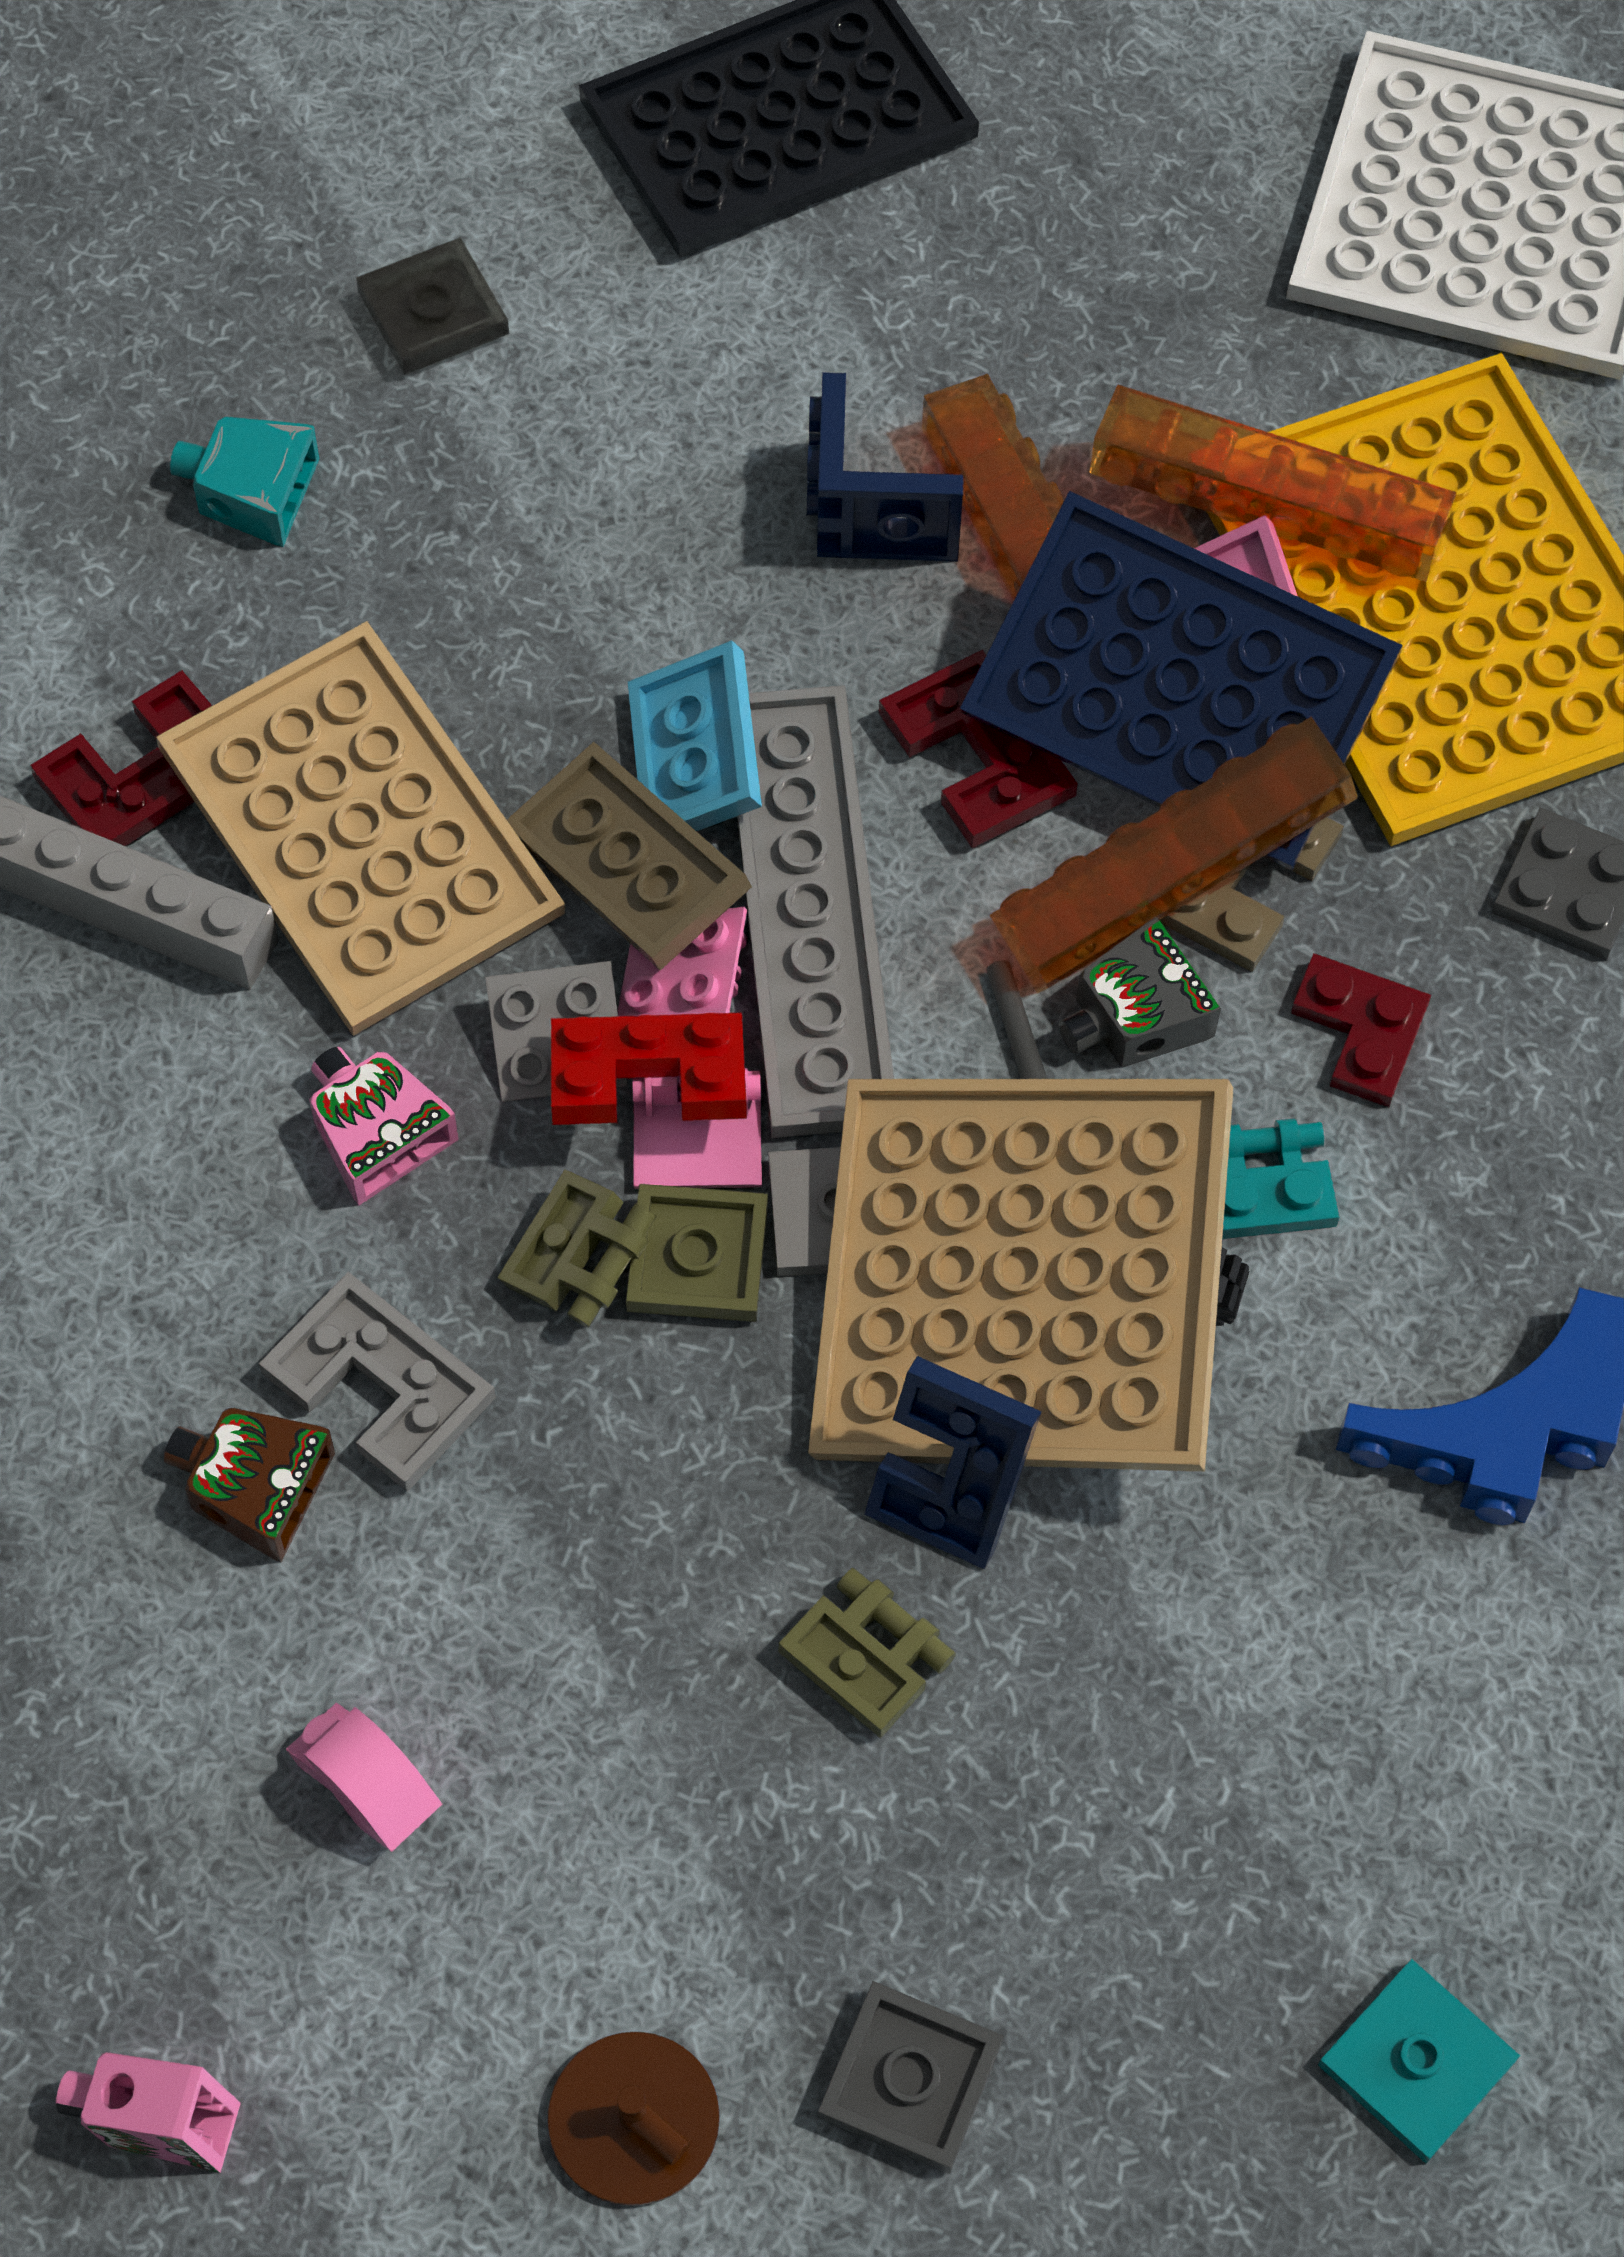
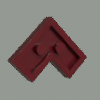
M1313 953L1294 1000L1291 1014L1349 1034L1332 1075L1330 1087L1389 1108L1432 995Z

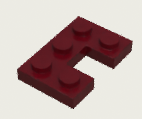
M983 649L880 699L878 712L909 758L961 732L986 767L985 769L941 791L942 806L971 848L1075 797L1078 786L1077 781L1061 760L961 713L960 707L986 657Z
M183 670L132 701L135 715L156 740V737L212 706ZM80 733L30 765L34 779L72 825L123 846L130 844L194 803V800L158 747L114 774Z

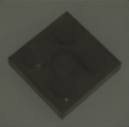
M461 237L356 277L358 293L404 375L509 334L508 318Z

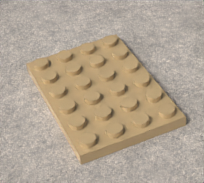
M368 621L156 737L159 750L261 901L271 905L274 920L353 1036L565 914V903Z

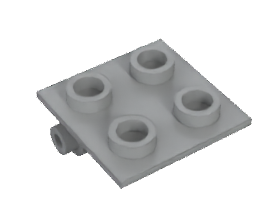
M611 961L485 977L501 1101L507 1102L551 1096V1018L618 1016ZM626 1078L616 1079V1086H627Z

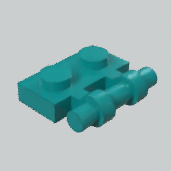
M1295 1118L1275 1120L1274 1127L1241 1130L1239 1124L1231 1125L1222 1239L1337 1227L1340 1217L1329 1162L1324 1160L1303 1163L1301 1149L1324 1147V1130L1321 1122L1298 1124ZM1278 1153L1280 1165L1246 1169L1244 1155Z

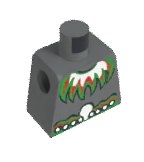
M1156 917L1083 970L1079 975L1076 1001L1082 1010L1060 1020L1059 1030L1065 1044L1072 1053L1077 1055L1104 1041L1119 1065L1126 1067L1215 1037L1221 1008L1158 917Z

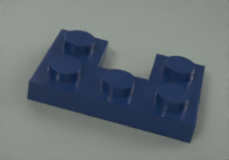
M917 1356L907 1371L893 1420L953 1447L954 1450L944 1478L888 1452L878 1467L864 1515L985 1570L995 1552L1042 1411Z

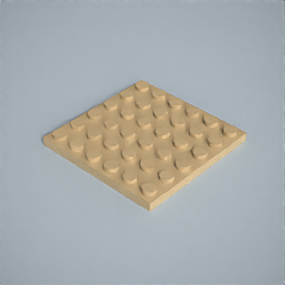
M848 1079L808 1453L815 1460L882 1462L889 1452L911 1463L949 1464L954 1450L953 1447L893 1420L907 1371L916 1357L919 1356L1042 1411L1024 1466L1205 1472L1233 1101V1086L1229 1079Z

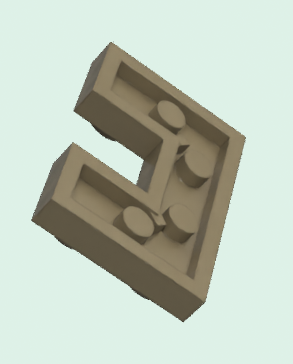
M1320 814L1292 871L1313 881L1341 838L1344 826ZM1200 826L1146 904L1145 910L1146 916L1152 919L1158 917L1163 925L1251 972L1254 971L1279 933L1285 918L1280 913L1234 890L1257 856V853Z

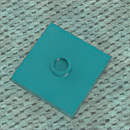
M1411 1959L1321 2058L1318 2066L1427 2164L1521 2055L1418 1963Z

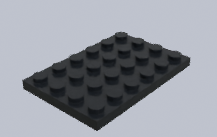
M794 0L579 85L581 103L679 258L977 138L979 132L978 119L896 0Z

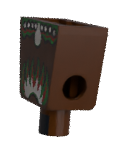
M228 1408L222 1412L210 1437L181 1426L177 1427L166 1446L164 1463L191 1473L187 1480L185 1491L192 1510L268 1557L282 1562L335 1455V1449L330 1430L324 1427L236 1408Z

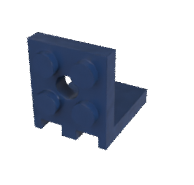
M822 372V397L810 396L806 516H818L817 557L958 562L963 503V475L843 471L846 373Z

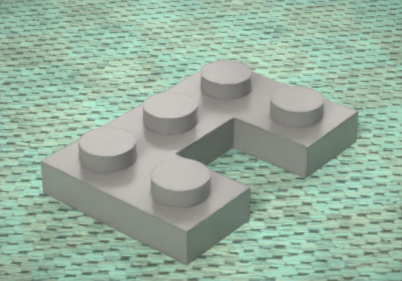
M347 1272L259 1363L261 1374L309 1413L354 1366L395 1398L396 1401L361 1436L356 1445L358 1452L407 1492L496 1398L495 1389L491 1384L350 1272Z

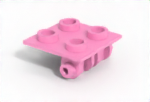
M745 907L727 909L662 970L657 969L630 944L617 1011L618 1016L730 1013L731 999L738 994L739 986L736 981L741 977V968L738 965L740 951L747 943V936L743 932L747 909Z
M745 1068L747 1119L682 1121L680 1077L633 1078L634 1189H639V1184L689 1188L762 1187L760 1071H748Z

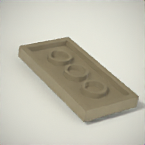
M592 742L507 819L530 853L659 970H662L752 888L745 873L595 742Z

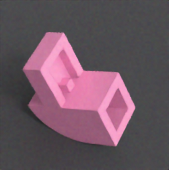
M335 1703L327 1712L311 1720L303 1730L302 1735L286 1748V1751L303 1771L334 1794L361 1830L391 1852L442 1805L439 1798L404 1753L372 1720L356 1707L349 1712L338 1703Z

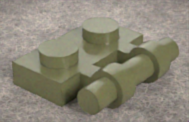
M564 1169L497 1278L509 1289L554 1311L558 1310L569 1290L578 1293L579 1295L567 1315L577 1323L589 1328L600 1308L608 1309L618 1293L614 1286L631 1258L639 1259L649 1241L645 1238V1235L656 1219V1215L647 1208L634 1204L622 1224L614 1220V1217L624 1202L612 1190ZM601 1240L609 1244L594 1271L590 1273L583 1268Z
M851 1568L841 1578L837 1589L853 1601V1603L843 1612L823 1595L779 1642L778 1652L881 1739L925 1690L926 1681L912 1670L910 1666L921 1658L940 1674L953 1661L956 1652L938 1638L940 1630L927 1619L921 1618L917 1621L892 1600L894 1592L879 1579L871 1582L855 1568ZM875 1620L899 1641L891 1650H888L864 1629L865 1626Z

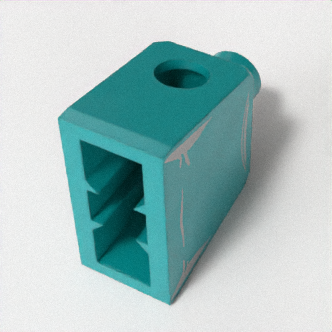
M224 417L218 420L207 447L184 441L176 443L171 456L170 472L174 476L194 480L193 487L198 510L201 515L271 544L284 547L320 459L315 428L313 425Z

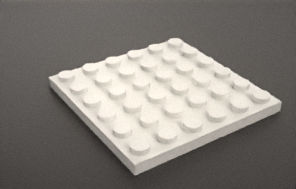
M1366 31L1289 281L1286 299L1621 380L1624 373V91Z

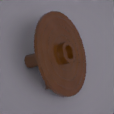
M618 2033L590 2044L580 2051L564 2068L550 2098L548 2109L549 2136L555 2156L570 2179L585 2192L603 2201L618 2205L639 2206L667 2199L683 2190L700 2174L707 2164L718 2137V2099L707 2071L698 2059L683 2046L673 2040L652 2033Z

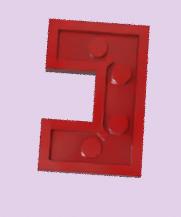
M742 1012L551 1018L552 1125L617 1123L616 1079L650 1077L681 1078L682 1121L747 1119Z

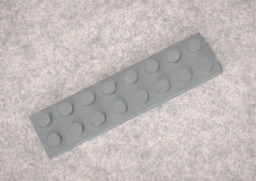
M845 685L749 693L762 807L737 816L742 870L752 885V888L745 893L771 1137L779 1138L842 1132L848 1079H894Z

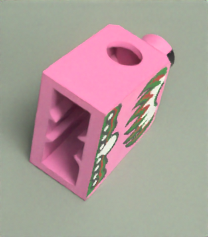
M333 1047L322 1053L312 1064V1073L323 1085V1088L315 1092L309 1099L314 1124L353 1199L358 1205H361L459 1140L455 1113L388 1053L377 1052L356 1066L341 1047Z
M108 2052L102 2053L98 2058L93 2075L71 2070L67 2071L61 2079L56 2097L58 2113L81 2118V2125L111 2148L221 2173L241 2104L203 2067Z

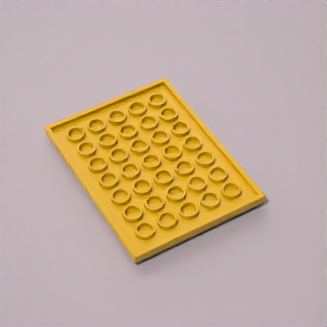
M1502 353L1187 460L1186 475L1220 536L1266 515L1274 524L1298 597L1403 645L1395 666L1346 762L1349 772L1390 846L1624 763V555Z

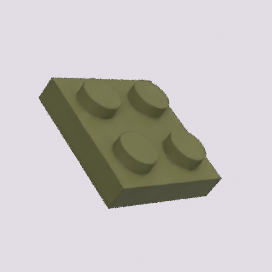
M639 1184L637 1204L654 1213L656 1219L645 1235L649 1242L639 1259L631 1258L626 1298L627 1312L757 1322L768 1194Z

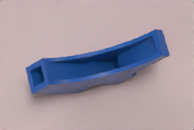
M1579 1287L1568 1311L1565 1324L1545 1351L1521 1373L1479 1396L1454 1404L1422 1409H1386L1349 1403L1340 1428L1336 1450L1349 1453L1350 1458L1354 1462L1366 1467L1383 1468L1388 1466V1464L1413 1469L1418 1478L1429 1483L1444 1485L1450 1484L1454 1480L1464 1482L1460 1507L1475 1510V1515L1479 1519L1491 1524L1509 1525L1514 1521L1525 1523L1536 1501L1545 1453L1555 1455L1556 1461L1566 1467L1586 1470L1594 1466L1605 1468L1616 1446L1624 1407V1298Z

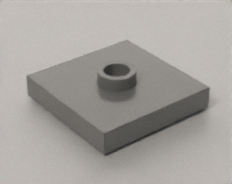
M841 1147L768 1152L777 1277L827 1274Z

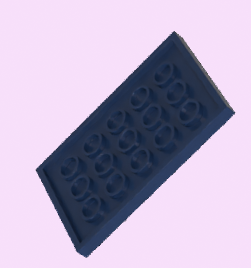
M1069 491L960 710L964 715L1293 870L1395 666L1403 645Z

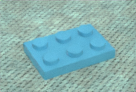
M731 640L628 681L638 781L695 831L762 807L744 651Z

